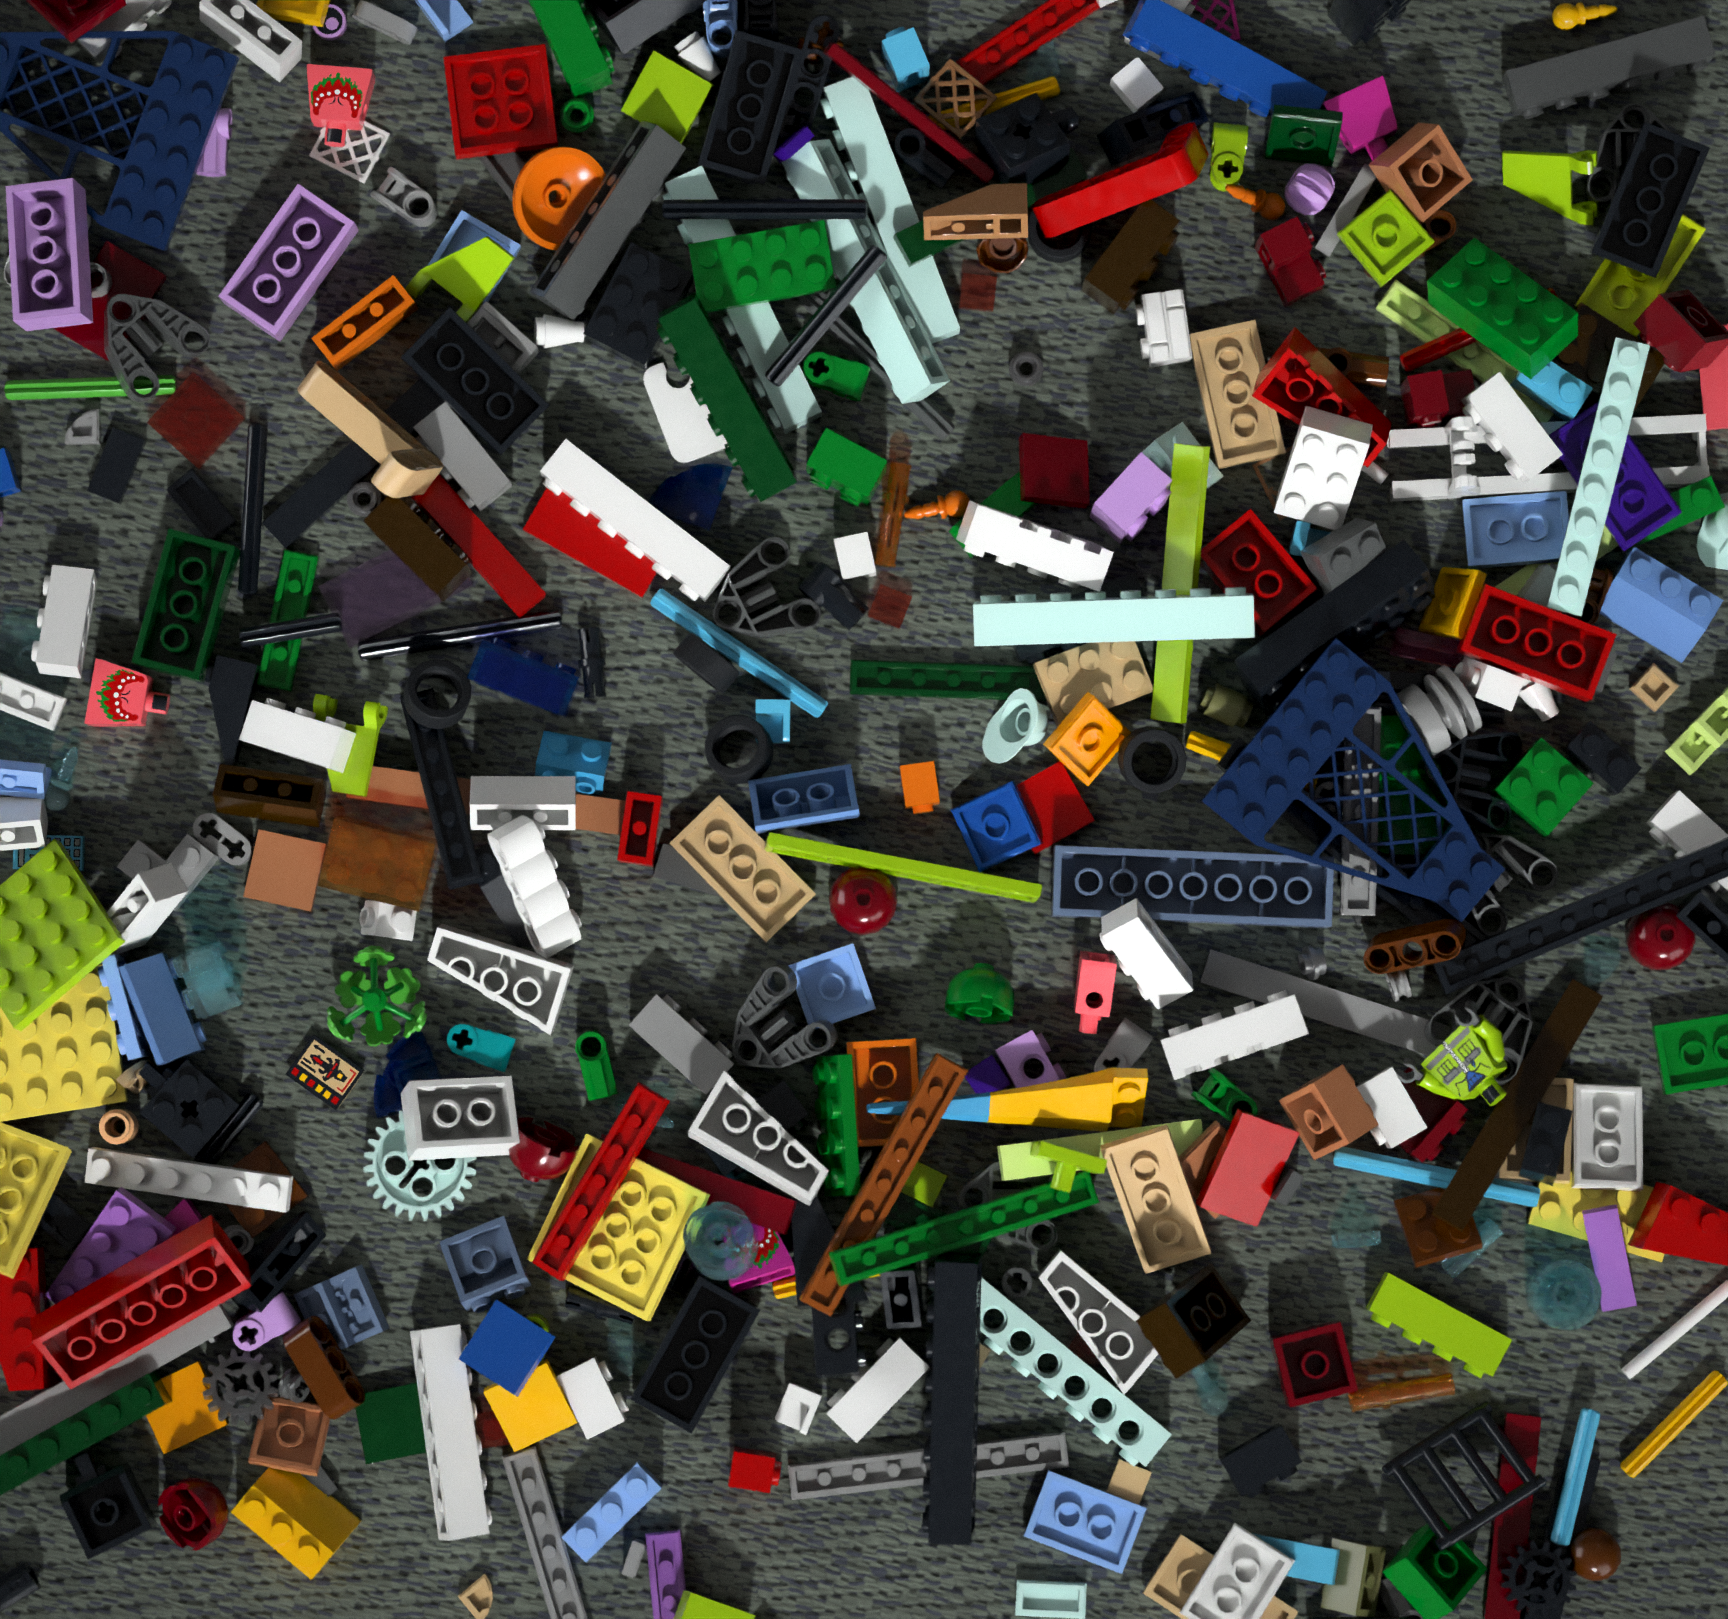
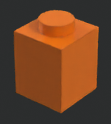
M934 761L901 765L899 769L905 809L912 808L913 814L934 811L933 805L940 804Z

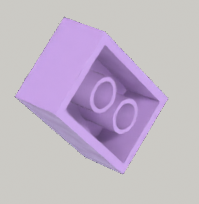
M1140 452L1094 503L1089 517L1119 544L1125 538L1131 542L1144 528L1145 521L1148 519L1146 515L1150 513L1154 517L1167 503L1169 495L1172 493L1168 489L1172 479Z

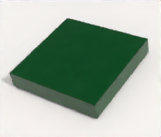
M1274 104L1265 147V158L1333 166L1343 112Z
M417 1382L365 1392V1401L355 1409L366 1464L427 1453Z

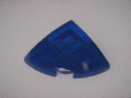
M721 464L690 466L689 470L667 478L656 489L648 503L670 519L679 520L710 531L733 467Z
M422 1030L419 1032L415 1031L409 1038L403 1037L386 1055L389 1062L383 1075L378 1074L376 1076L374 1085V1107L376 1116L379 1119L399 1114V1111L402 1110L401 1092L409 1081L442 1079Z

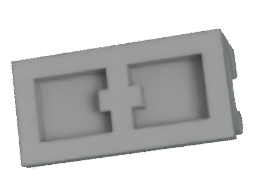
M487 301L467 323L518 375L539 353L538 347Z

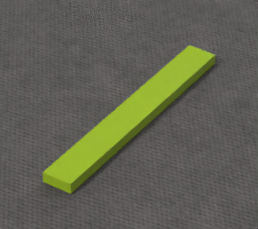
M1174 443L1171 472L1172 482L1170 484V491L1172 493L1169 495L1162 589H1175L1176 595H1190V589L1198 588L1210 454L1209 446ZM1194 639L1157 641L1151 707L1152 720L1179 724L1186 723Z
M769 832L766 838L764 849L766 852L849 868L878 869L886 875L1031 903L1039 899L1042 890V884Z

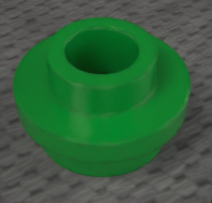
M573 98L566 101L561 107L560 120L568 131L581 133L592 125L594 111L586 100ZM578 109L583 112L584 117L580 122L571 120L570 115L573 110Z

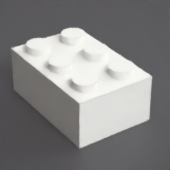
M1306 406L1277 493L1274 513L1332 530L1340 528L1343 525L1370 445L1373 425Z
M512 1076L409 1081L401 1092L408 1161L509 1155V1149L520 1143Z

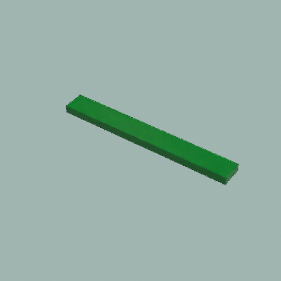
M1086 1171L1075 1173L1070 1193L1050 1188V1181L829 1252L839 1287L1097 1204L1099 1200L1091 1174Z

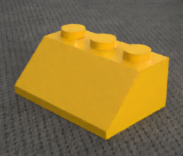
M268 1468L231 1511L234 1516L311 1580L320 1572L362 1521L332 1495L327 1496L300 1473Z

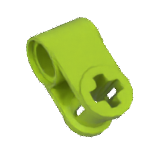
M1214 122L1211 138L1213 142H1211L1210 150L1212 153L1210 181L1217 190L1226 192V185H1238L1242 176L1248 141V125ZM1223 167H1229L1230 178L1224 177Z

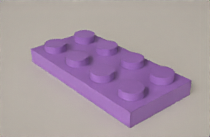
M121 1186L115 1191L44 1296L55 1304L168 1240L174 1234L177 1227Z

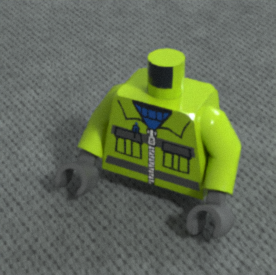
M1467 1001L1465 1009L1470 1014H1464L1460 1009L1456 1008L1455 1020L1460 1026L1421 1063L1423 1069H1417L1416 1061L1408 1057L1404 1059V1065L1413 1070L1405 1073L1397 1069V1077L1404 1083H1411L1415 1080L1417 1085L1430 1092L1456 1101L1474 1099L1481 1094L1490 1106H1494L1507 1094L1495 1080L1507 1068V1063L1504 1059L1505 1050L1502 1033L1483 1015H1477V1005L1475 1002Z

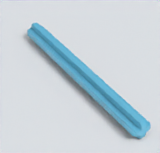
M659 589L650 602L652 607L699 637L709 646L815 718L820 717L825 711L828 702L664 589Z
M1344 1146L1335 1150L1333 1164L1338 1167L1443 1189L1448 1187L1457 1170ZM1495 1178L1484 1197L1536 1207L1539 1201L1540 1188Z

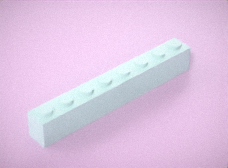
M853 77L824 87L825 98L820 99V103L826 119L833 117L837 130L832 131L838 150L845 149L849 161L844 163L848 177L851 182H858L861 193L857 195L859 199L867 202V213L869 212L874 224L873 227L931 343L933 344L959 334L960 326L933 256L909 267L893 238L895 233L918 223L919 219L869 90Z
M830 139L809 141L791 158L782 162L787 172V179L794 186L800 199H859ZM868 215L865 219H810L811 222L825 220L833 271L840 281L843 280L871 245L878 246L886 253ZM887 255V259L862 287L850 304L854 307L862 323V329L869 337L877 353V359L881 366L884 367L892 383L893 392L900 399L901 403L904 404L923 400L950 382V379Z
M702 166L666 182L665 188L667 193L662 195L663 200H718ZM680 219L682 224L677 226L685 245L691 242L698 243L736 236L728 219ZM769 302L726 309L727 316L723 317L722 321L730 337L736 334L742 345L737 348V351L744 366L748 367L751 365L757 376L752 379V382L759 397L767 396L772 408L768 409L767 413L774 428L782 427L784 433L787 434L822 417V411L799 365L779 387L771 383L765 376V372L789 345Z
M1617 337L1615 338L1547 604V608L1579 620L1582 616L1650 348V345Z
M1246 587L1225 588V594H1211V588L1190 589V595H1176L1175 589L1155 590V596H1141L1140 590L1120 591V597L1106 598V592L1096 591L1085 592V598L1071 599V593H1050V599L1036 600V594H1016L1015 601H1001V595L980 596L981 602L973 603L974 646L1255 638L1253 593H1246Z

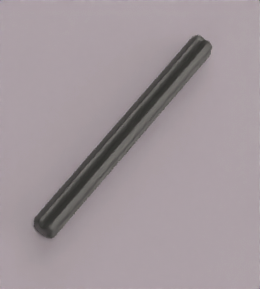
M816 293L799 296L798 301L808 312L814 315L825 299ZM840 314L828 328V331L862 364L871 368L870 372L895 395L892 383L884 367L879 363L873 345ZM927 398L921 401L904 403L939 439L944 440L953 432L954 424Z

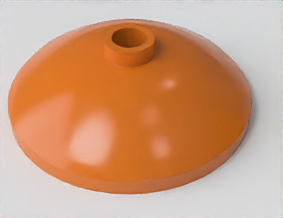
M553 147L533 156L520 171L513 189V211L523 233L537 245L557 251L606 176L600 164L584 151L571 147ZM555 190L556 199L550 202L549 194Z

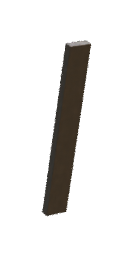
M1572 979L1520 1065L1517 1074L1505 1090L1506 1096L1496 1105L1434 1208L1432 1215L1463 1232L1535 1112L1538 1102H1541L1601 1002L1602 995Z

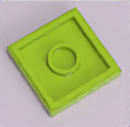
M653 50L621 111L639 122L646 121L658 125L682 144L715 84L658 51Z
M1391 189L1337 233L1338 238L1380 287L1384 286L1435 242Z

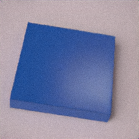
M1014 780L951 809L979 872L1043 843Z
M496 1299L460 1355L459 1360L518 1397L554 1341L555 1336Z

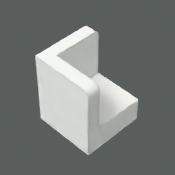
M1135 58L1115 74L1110 81L1111 88L1133 113L1144 110L1159 98L1164 90V87L1140 58Z
M868 532L834 539L836 556L838 557L843 579L868 574L869 577L876 576Z
M790 1381L775 1420L806 1435L822 1394Z

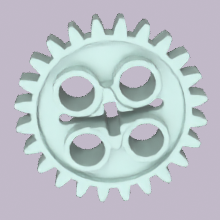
M399 1111V1121L397 1123L387 1117V1130L380 1127L375 1128L380 1139L368 1140V1144L375 1151L364 1153V1158L372 1161L373 1164L363 1167V1172L374 1175V1177L366 1182V1185L378 1186V1189L373 1194V1198L377 1199L382 1196L386 1198L383 1209L389 1208L392 1204L396 1205V1217L403 1210H408L410 1221L413 1220L416 1212H421L423 1220L427 1221L428 1211L431 1210L440 1218L443 1205L450 1211H453L452 1199L455 1198L462 1202L465 1199L460 1189L472 1188V1184L465 1179V1176L476 1175V1170L467 1167V1164L475 1162L477 1157L453 1158L455 1163L448 1170L439 1169L435 1164V1159H428L426 1161L428 1169L426 1171L422 1168L418 1169L406 1187L401 1189L399 1184L412 1171L414 1162L413 1160L408 1161L403 1111ZM398 1158L405 1164V1170L399 1175H392L386 1170L385 1165L387 1161ZM419 1180H425L431 1184L432 1192L426 1197H419L413 1192L412 1186Z

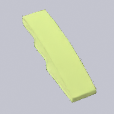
M1728 687L1665 751L1689 776L1728 739Z

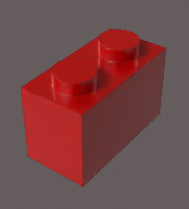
M627 791L617 857L618 862L649 867L654 866L663 805L662 796Z
M735 1446L728 1487L770 1493L771 1485L778 1486L782 1462L775 1461L776 1453Z

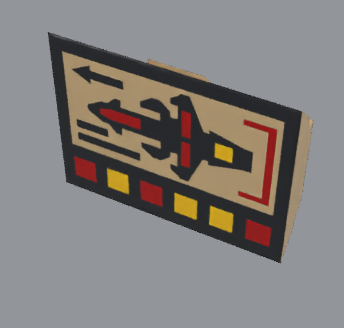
M313 1035L286 1075L337 1110L365 1070L319 1037Z

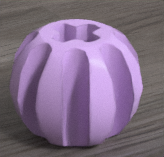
M1306 163L1294 172L1285 187L1284 196L1288 205L1296 212L1304 215H1315L1325 207L1335 189V181L1331 173L1324 167L1315 163Z

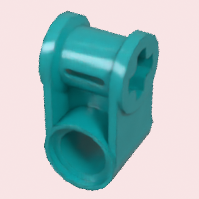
M458 1024L450 1029L447 1034V1044L453 1053L476 1061L475 1063L502 1072L506 1071L516 1039L467 1024ZM466 1030L468 1031V1038L473 1040L471 1046L465 1045L463 1050L457 1049L458 1043L453 1040L455 1034L461 1035L462 1031Z

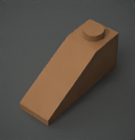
M1027 183L991 184L923 211L924 240L1028 238Z

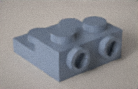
M505 1216L439 1242L460 1302L466 1311L473 1310L474 1313L487 1311L492 1307V1301L504 1296L507 1300L517 1299L525 1294L524 1288L531 1286L522 1257L517 1250Z

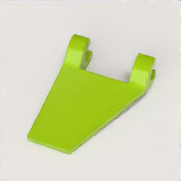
M1507 150L1502 152L1503 185L1579 224H1594V217L1598 216V202L1584 201L1576 204L1572 202V170L1579 174H1593V166H1597V151L1586 150L1572 154Z
M487 236L420 269L406 286L405 290L414 298H417L418 295H422L433 279L463 303L456 313L468 323L515 257Z
M315 694L313 701V712L316 713L315 719L325 722L327 716L333 718L338 700L332 699L328 695ZM366 701L363 710L364 726L346 724L345 729L356 733L344 772L341 773L327 768L333 792L367 797L379 732L388 713L387 706H382L377 702Z

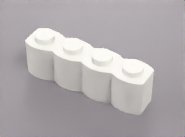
M521 815L488 833L489 844L500 865L503 878L512 893L515 907L524 923L527 936L535 952L547 959L581 939L579 928L582 927V923L577 913L573 909L569 910L567 899L570 897V894L563 881L557 880L555 869L558 865L553 854L549 850H545L543 843L545 832L537 820Z

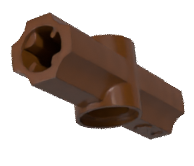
M1316 347L1327 359L1338 358L1343 362L1344 371L1341 373L1351 383L1385 388L1389 371V357L1348 352L1340 347L1332 349Z

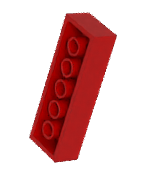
M209 1215L30 1318L32 1342L67 1386L73 1389L251 1287L249 1264L214 1217Z

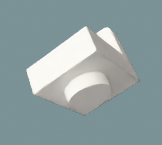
M366 900L359 917L361 934L413 941L417 907Z

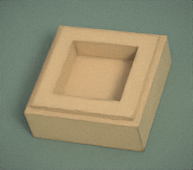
M1652 663L1629 689L1655 712L1679 686L1655 663Z
M1118 1459L1106 1492L1139 1505L1152 1472L1137 1465L1134 1467L1129 1462Z

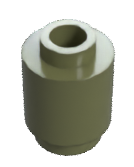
M1216 683L1213 688L1207 686L1199 703L1200 706L1204 707V715L1232 728L1235 725L1243 728L1253 708V703L1247 700V696L1219 683Z

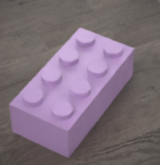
M74 178L5 186L13 321L25 331L93 323L85 188Z
M297 184L224 287L219 298L225 305L281 342L359 229L355 222Z

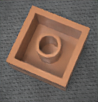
M1417 123L1369 164L1384 191L1387 192L1391 189L1418 222H1424L1473 180L1439 124Z
M1343 1064L1308 1081L1278 1100L1293 1126L1299 1132L1300 1138L1314 1160L1350 1144L1379 1125L1371 1107L1365 1102L1357 1089L1354 1078L1347 1072Z

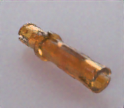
M890 462L886 492L882 493V500L885 502L876 560L874 561V564L877 566L896 568L895 563L905 504H909L910 498L907 496V488L912 466L908 464ZM897 483H898L899 486H898V492H897V498H896L895 511H893V505H894L895 494H896V493H895V492H896V486H897ZM891 519H893L889 547H887Z
M1447 1373L1387 1384L1386 1381L1378 1382V1386L1358 1389V1391L1348 1393L1349 1405H1352L1350 1410L1352 1413L1382 1407L1385 1410L1390 1409L1391 1405L1455 1395L1454 1380H1451L1452 1374Z

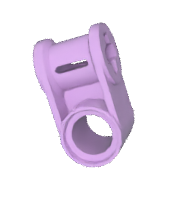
M280 1291L262 1312L250 1311L236 1321L233 1328V1340L238 1348L244 1351H252L272 1338L287 1332L297 1325L301 1319L284 1292ZM246 1325L249 1329L254 1327L257 1329L254 1340L251 1341L248 1336L243 1339L240 1337L243 1332V1326Z

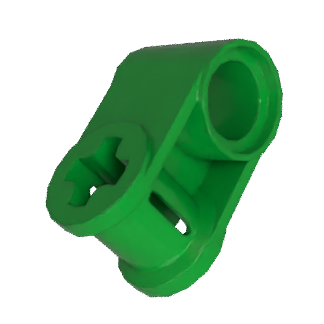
M814 352L807 356L802 372L808 384L830 391L843 398L847 395L846 399L861 401L871 368L853 360L842 359L824 352ZM817 361L824 363L823 369L828 371L827 373L822 372L819 377L813 376V369L809 368V365L815 366Z
M1213 1067L1209 1069L1210 1075L1199 1090L1191 1093V1096L1215 1114H1219L1230 1124L1234 1118L1232 1107L1238 1101L1247 1103L1252 1114H1258L1255 1101ZM1216 1084H1219V1086L1211 1095V1097H1208V1094L1211 1092Z

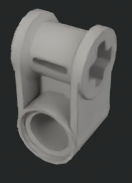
M389 167L387 170L388 176L378 190H373L370 196L390 211L398 213L418 227L431 225L438 215V209L432 197L415 185L404 174L393 167ZM418 202L429 204L427 212L423 215L412 214V209Z
M1125 1017L1096 1060L1094 1072L1105 1070L1106 1067L1103 1065V1061L1109 1063L1112 1060L1117 1062L1115 1068H1131L1134 1062H1137L1146 1050L1153 1036Z

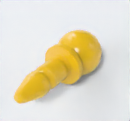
M1582 2L1577 3L1575 6L1571 3H1562L1554 9L1552 20L1557 28L1571 30L1576 25L1580 27L1585 26L1586 20L1598 19L1599 17L1606 18L1616 13L1617 7L1607 4L1584 7Z

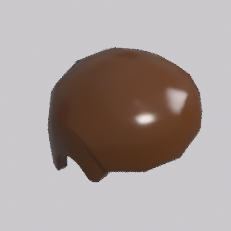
M1026 238L978 239L976 251L982 266L988 267V269L994 272L1010 273L1020 268L1027 258L1028 243Z
M1591 1527L1575 1535L1569 1545L1568 1557L1571 1558L1570 1565L1578 1576L1589 1581H1601L1608 1579L1616 1572L1621 1563V1548L1612 1534L1606 1530Z

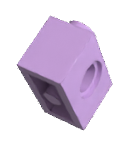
M1030 1030L995 1050L1015 1088L1066 1079L1060 1065L1057 1063L1052 1066L1046 1053L1050 1052L1051 1049L1042 1033L1035 1035L1033 1030ZM1031 1058L1039 1060L1043 1065V1072L1036 1079L1027 1077L1023 1070L1025 1062Z

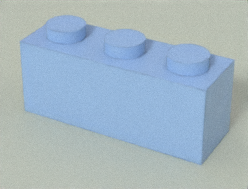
M638 1461L561 1538L587 1562L662 1489L663 1484Z

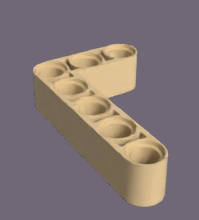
M317 361L297 388L298 393L381 464L372 477L371 482L387 496L401 498L423 495L443 469L444 465L441 460L326 363Z

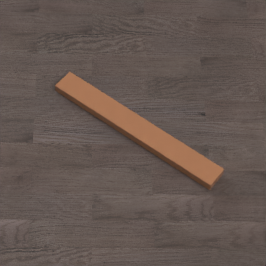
M373 766L367 797L346 795V798L428 809L419 772ZM457 778L465 812L470 815L471 779ZM576 794L575 829L621 835L626 800Z

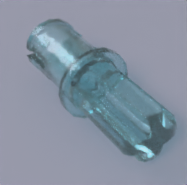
M1489 1217L1478 1228L1483 1243L1482 1249L1451 1257L1441 1262V1267L1450 1277L1456 1278L1477 1257L1483 1258L1481 1254L1504 1234Z

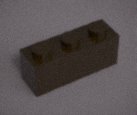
M220 764L213 791V799L217 813L320 827L326 793L323 779Z

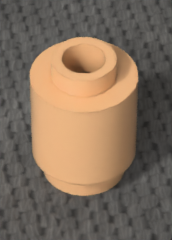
M114 1109L106 1112L99 1123L101 1136L111 1144L129 1143L136 1137L139 1130L136 1116L125 1109ZM119 1120H124L126 1125L125 1131L122 1134L116 1130V1123Z

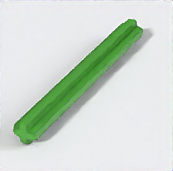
M157 375L160 386L156 395H174L177 390L176 378L173 375ZM138 376L134 379L133 385L136 392L145 395L152 391V382L149 378ZM117 377L8 380L5 382V396L9 400L127 396Z

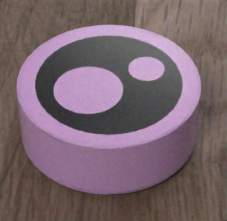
M329 4L323 27L313 26V29L324 40H336L345 33L347 19L344 12L338 6Z

